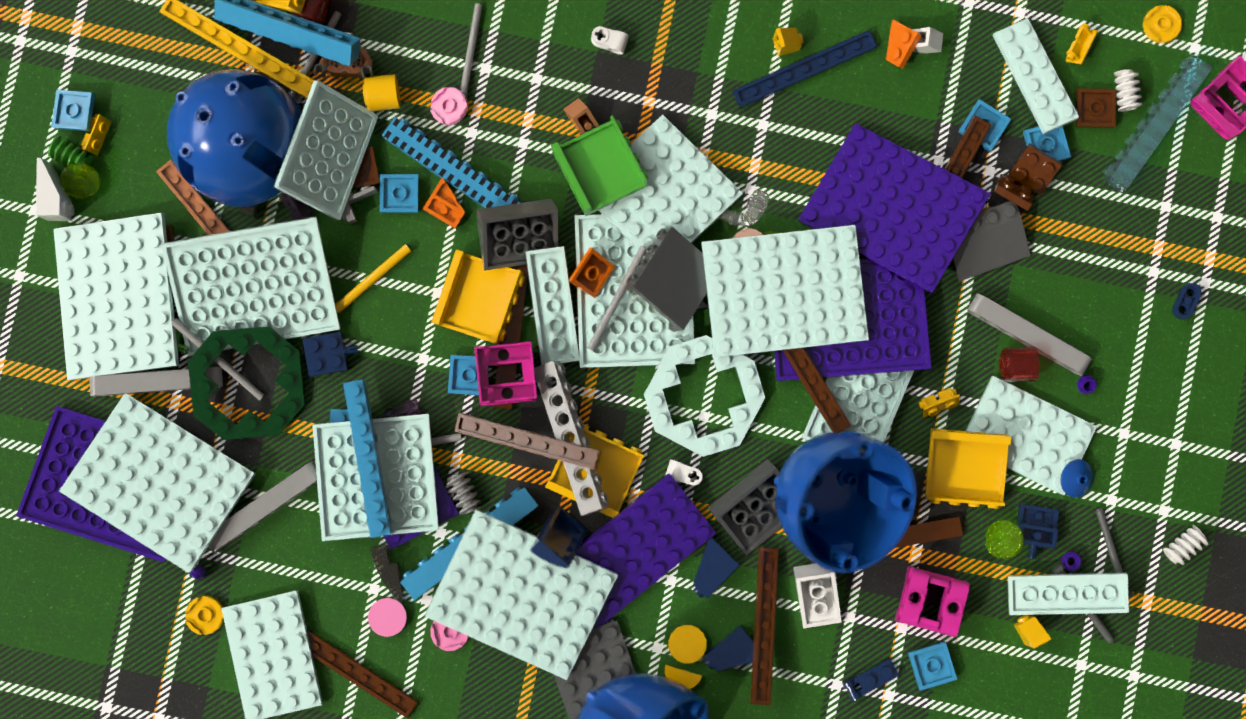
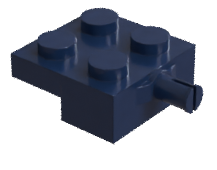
M342 332L303 339L309 377L349 371L347 354L359 353L357 345L345 346Z
M1019 504L1014 542L1030 546L1028 558L1036 559L1037 548L1048 547L1056 549L1059 510Z

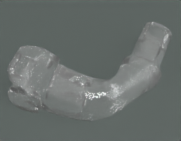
M756 189L751 194L746 205L748 207L747 213L726 210L718 219L728 222L729 225L751 226L756 224L768 205V193Z

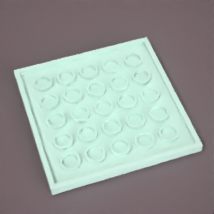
M662 115L630 147L632 153L636 152L639 157L640 163L638 164L640 168L645 169L648 174L647 187L598 211L639 250L640 246L648 248L654 243L656 234L660 229L671 226L690 243H693L743 193Z
M429 414L373 419L393 534L439 530ZM350 421L313 425L322 541L370 537Z

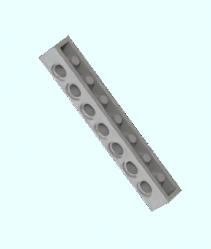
M551 361L535 367L534 374L555 438L590 447L589 440L583 432V422L577 414V404L571 396V386L566 381L564 375L566 374L564 365L560 361ZM554 377L557 380V384L555 387H553L551 384L552 379ZM559 396L563 399L561 405L557 402ZM565 414L569 417L567 424L563 420ZM572 432L575 435V440L573 442H571L569 439V436ZM563 461L581 516L608 508V497L602 490V479L596 470ZM583 469L587 472L586 479L581 475ZM589 488L593 490V496L591 498L588 496Z

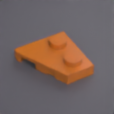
M892 20L886 60L903 69L922 35Z
M441 178L423 210L456 229L466 213L446 181Z

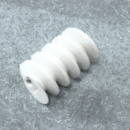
M1130 69L1115 72L1114 75L1117 76L1115 83L1119 84L1115 88L1116 91H1119L1116 97L1121 99L1117 101V105L1121 106L1118 111L1137 109V107L1142 105V103L1136 102L1137 99L1142 97L1141 95H1136V92L1140 91L1141 88L1135 87L1136 84L1140 83V80H1134V77L1139 76V73L1133 72Z
M1192 525L1193 529L1188 528L1186 530L1187 534L1182 533L1181 539L1176 538L1175 543H1170L1169 548L1165 547L1163 549L1166 556L1174 564L1180 563L1184 565L1183 558L1191 559L1189 553L1197 555L1195 548L1200 551L1203 550L1200 545L1201 543L1208 546L1205 535L1195 525Z

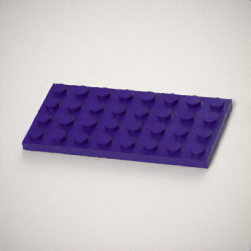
M669 473L582 542L576 555L618 574L593 625L595 630L716 534L711 525Z

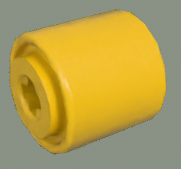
M396 74L365 77L363 96L365 106L368 107L369 111L400 108V92Z

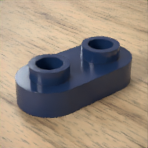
M1188 283L1181 288L1172 307V313L1176 318L1186 319L1193 314L1202 294L1198 284ZM1188 290L1192 291V296L1187 294ZM1180 307H1183V308H1184V312H1183V313H1180V311H1179V308H1180Z

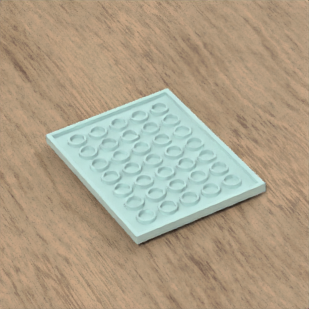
M164 213L54 229L67 380L179 366L176 329L171 324L175 319L172 288L161 246L162 243L167 242Z
M602 214L588 215L586 217L585 215H575L576 268L590 247L615 266L595 298L577 288L580 368L659 365L669 346L694 339L693 316L684 330L673 332L669 328L671 323L633 290L625 291L595 350L592 351L587 348L638 249ZM695 359L677 365L695 364Z
M317 216L161 244L179 321L203 342L213 331L270 326L284 339L340 330ZM183 335L185 346L190 347L189 351L187 350V355L192 356L198 350V347ZM228 344L224 350L232 349L233 347Z
M855 225L701 242L714 358L869 340Z
M125 393L59 492L186 572L191 573L250 484L255 473Z
M476 509L425 613V617L567 680L618 574L578 555H575L567 569L550 564L530 551L537 536Z

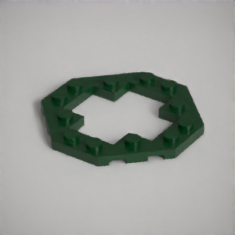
M270 326L213 331L188 360L193 416L223 440L280 435L304 406L299 350ZM257 341L286 365L274 381L289 393L265 422L249 410L239 423L236 424L207 401L219 385L205 375L204 372L228 344L244 356Z

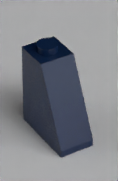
M712 538L707 541L692 583L695 586L693 591L700 598L703 596L708 598L739 566Z
M739 625L704 654L707 658L704 662L711 670L715 668L717 672L751 663L753 661V641Z

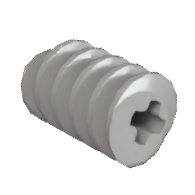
M468 471L451 478L447 483V486H454L450 493H457L453 500H460L456 507H463L459 512L460 515L468 514L483 507L477 506L480 499H474L477 492H470L474 485H467L471 478H464Z

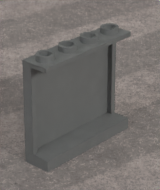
M671 226L662 228L657 232L656 240L647 248L645 257L638 262L635 273L627 279V285L624 290H633L671 323L669 328L673 332L685 329L705 297L707 288L703 253Z

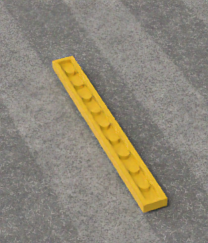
M166 0L159 12L304 98H308L315 80L178 0Z

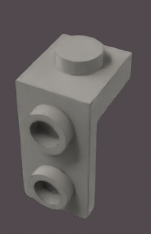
M371 185L361 188L359 193H350L342 214L344 221L347 220L350 224L358 222L350 204L378 193L375 186L371 187Z

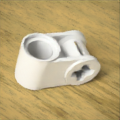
M599 26L593 30L591 41L596 47L616 54H624L629 35L621 31ZM599 34L603 35V38H601V40H597V36H599Z
M674 460L669 461L665 476L669 473L676 482L692 486L699 485L702 482L703 475L697 468ZM697 472L699 480L691 482L689 474Z

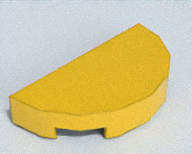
M665 664L664 672L666 678L674 680L689 689L695 687L702 678L700 674Z

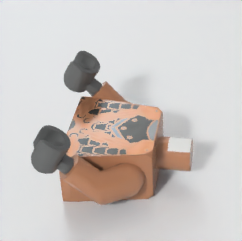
M361 45L359 59L351 66L342 65L337 61L328 60L323 57L319 64L314 66V75L316 76L317 73L321 72L323 78L326 77V70L330 77L365 79L366 74H371V77H374L372 59L367 50L362 48Z

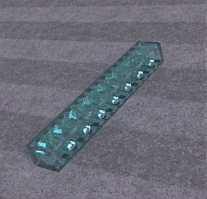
M1193 55L1181 62L1179 65L1181 69L1178 74L1174 73L1168 81L1170 83L1168 88H1163L1157 96L1159 98L1156 104L1153 103L1147 110L1149 115L1146 119L1142 118L1136 126L1137 132L1135 134L1132 133L1125 142L1127 144L1125 149L1118 151L1114 157L1117 159L1113 165L1110 164L1104 171L1106 175L1103 181L1120 193L1127 190L1211 71L1212 67L1197 56Z

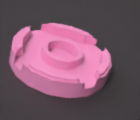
M442 88L435 93L431 100V113L442 124H457L467 113V98L457 88Z
M382 598L375 602L369 610V625L378 635L384 637L394 636L401 632L406 625L407 611L404 605L397 599Z
M433 621L431 626V638L434 644L445 651H455L461 648L469 637L436 621Z

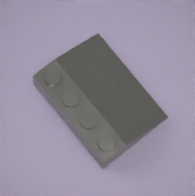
M552 199L477 209V226L484 271L527 264L526 251L558 247V209Z
M1009 201L980 212L951 262L959 282L1031 256L1017 205Z
M768 459L708 507L746 556L782 527L776 510L777 486L774 484V480L779 476L780 472Z

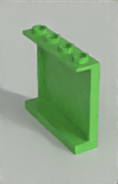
M613 115L610 116L609 122L561 145L558 142L551 145L552 153L585 217L647 187L648 174L645 169L640 168L638 155L636 152L632 153L630 149L632 146L627 136H623L621 132L623 131L622 125L619 120L615 121Z

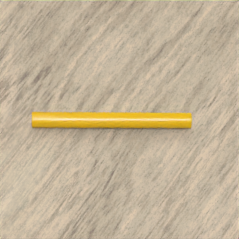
M406 244L340 299L336 303L337 312L340 313L406 257L411 252Z

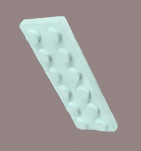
M1027 18L995 32L993 38L1042 133L1046 134L1077 120L1079 116L1029 19Z
M564 246L526 251L541 365L551 361H560V363L580 361Z
M1128 574L1008 575L1009 615L1129 613Z

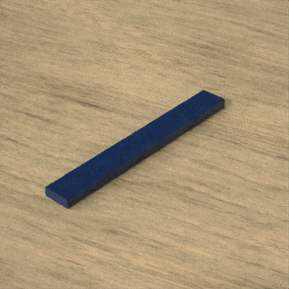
M868 30L734 89L732 93L740 109L877 49L878 46L871 31Z

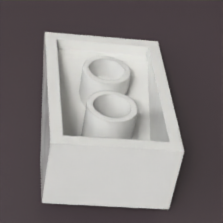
M37 158L36 216L47 221H71V216L74 215V206L54 165L42 158Z
M817 564L793 567L803 629L841 623L835 572L826 570Z

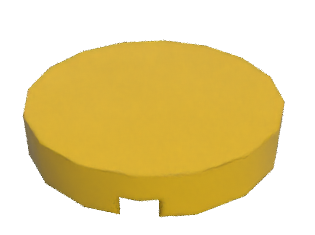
M1156 6L1144 17V33L1153 42L1168 43L1175 39L1181 31V16L1171 6Z
M212 596L195 598L189 603L185 611L187 626L197 634L207 635L214 633L224 622L221 609L223 605Z
M681 625L671 633L668 640V648L671 655L677 661L690 664L699 661L705 654L707 640L704 633L698 627Z

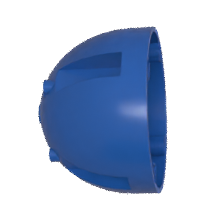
M228 69L206 74L189 84L184 92L176 94V103L172 106L167 123V145L174 165L189 184L206 197L220 204L233 207L257 205L275 197L281 192L274 185L302 114L299 105L289 93L273 81L257 73Z
M853 431L840 434L828 432L804 442L788 457L779 476L774 480V484L777 486L776 510L785 534L793 545L806 557L820 567L833 572L850 573L863 570L887 556L907 531L916 504L915 478L904 456L893 447L872 436Z
M638 673L614 678L595 691L591 690L587 694V701L583 705L577 719H708L709 711L707 702L684 685L666 677Z

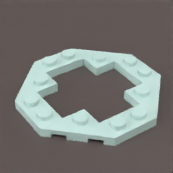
M707 335L669 346L649 386L644 392L655 432L702 457L740 446L765 399L755 361L742 354L714 358L713 340ZM712 354L717 372L736 367L746 403L728 408L733 427L697 438L692 420L673 425L663 389L681 383L675 365Z

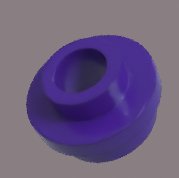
M1084 375L1079 378L1077 389L1083 394L1092 393L1096 389V381L1092 376Z
M1067 552L1063 555L1061 562L1066 570L1075 571L1081 566V557L1075 552ZM1069 558H1073L1074 563L1072 565L1068 563Z
M196 565L193 571L189 573V576L196 580L204 579L206 577L204 575L206 570Z

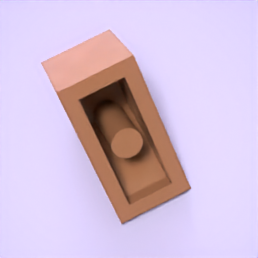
M579 98L563 109L581 135L599 127L589 108Z

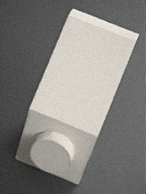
M931 27L912 29L922 35L913 52L925 54L941 52L943 33Z

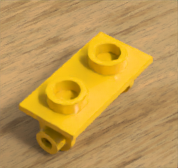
M1084 23L1082 26H1079L1075 36L1076 40L1072 42L1069 51L1066 52V62L1082 65L1098 31L1089 29L1090 26Z
M95 114L91 120V133L85 134L80 144L82 145L81 149L98 156L112 121L99 114Z
M948 388L938 392L939 400H936L934 394L921 399L919 406L923 409V417H933L942 410L955 408L960 401V395H957L955 388Z

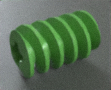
M61 135L56 136L49 146L48 156L54 158L56 162H61L69 170H74L76 174L83 173L92 163L93 156L89 155L86 158V151L79 154L81 151L80 147L74 149L73 143L67 146V139L61 141Z

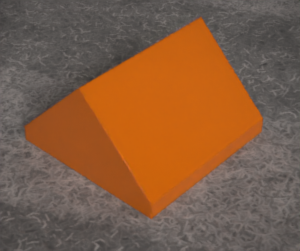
M590 247L573 272L569 282L595 298L615 266Z

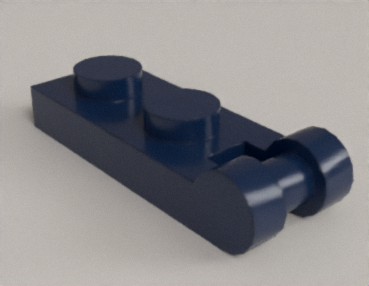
M888 658L845 681L842 685L848 690L850 700L855 701L870 691L897 678L899 674L891 659ZM859 683L861 689L856 690L854 685Z

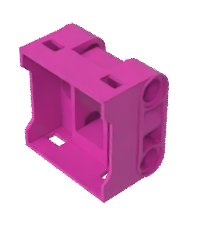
M1241 56L1231 61L1206 87L1190 100L1191 106L1226 140L1240 134L1246 128V109L1238 116L1216 91L1224 84L1246 106V92L1240 87V84L1246 87V61Z
M531 342L474 348L480 406L536 401L537 394ZM505 350L508 352L509 357L507 360H500L498 353ZM521 363L523 382L489 385L487 366ZM510 389L513 393L512 397L509 399L503 398L502 390Z
M908 566L899 607L894 620L899 623L956 637L969 591V582ZM928 583L945 587L936 621L920 617L928 591ZM913 592H917L919 595V599L916 602L910 600V595ZM951 602H955L954 610L951 613L948 610V606Z

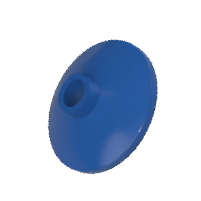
M1076 459L1069 462L1064 467L1060 479L1064 493L1074 498L1081 497L1087 493L1092 485L1093 471L1091 466L1084 460Z

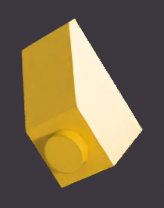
M797 28L776 29L773 41L778 57L801 49L803 38L801 33L797 32Z
M1023 615L1017 619V623L1013 624L1026 646L1036 648L1051 640L1048 633L1034 616Z

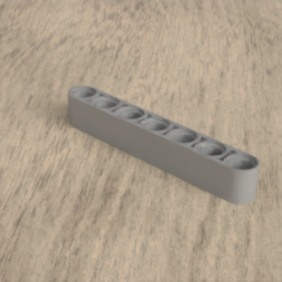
M981 294L975 295L967 310L973 316L1079 376H1083L1092 360L1091 357Z
M207 368L204 374L217 383L218 387H223L222 368ZM189 369L89 377L91 397L124 395L125 393L138 394L191 390Z
M313 461L309 462L225 520L209 545L213 553L219 551L317 483L315 463Z

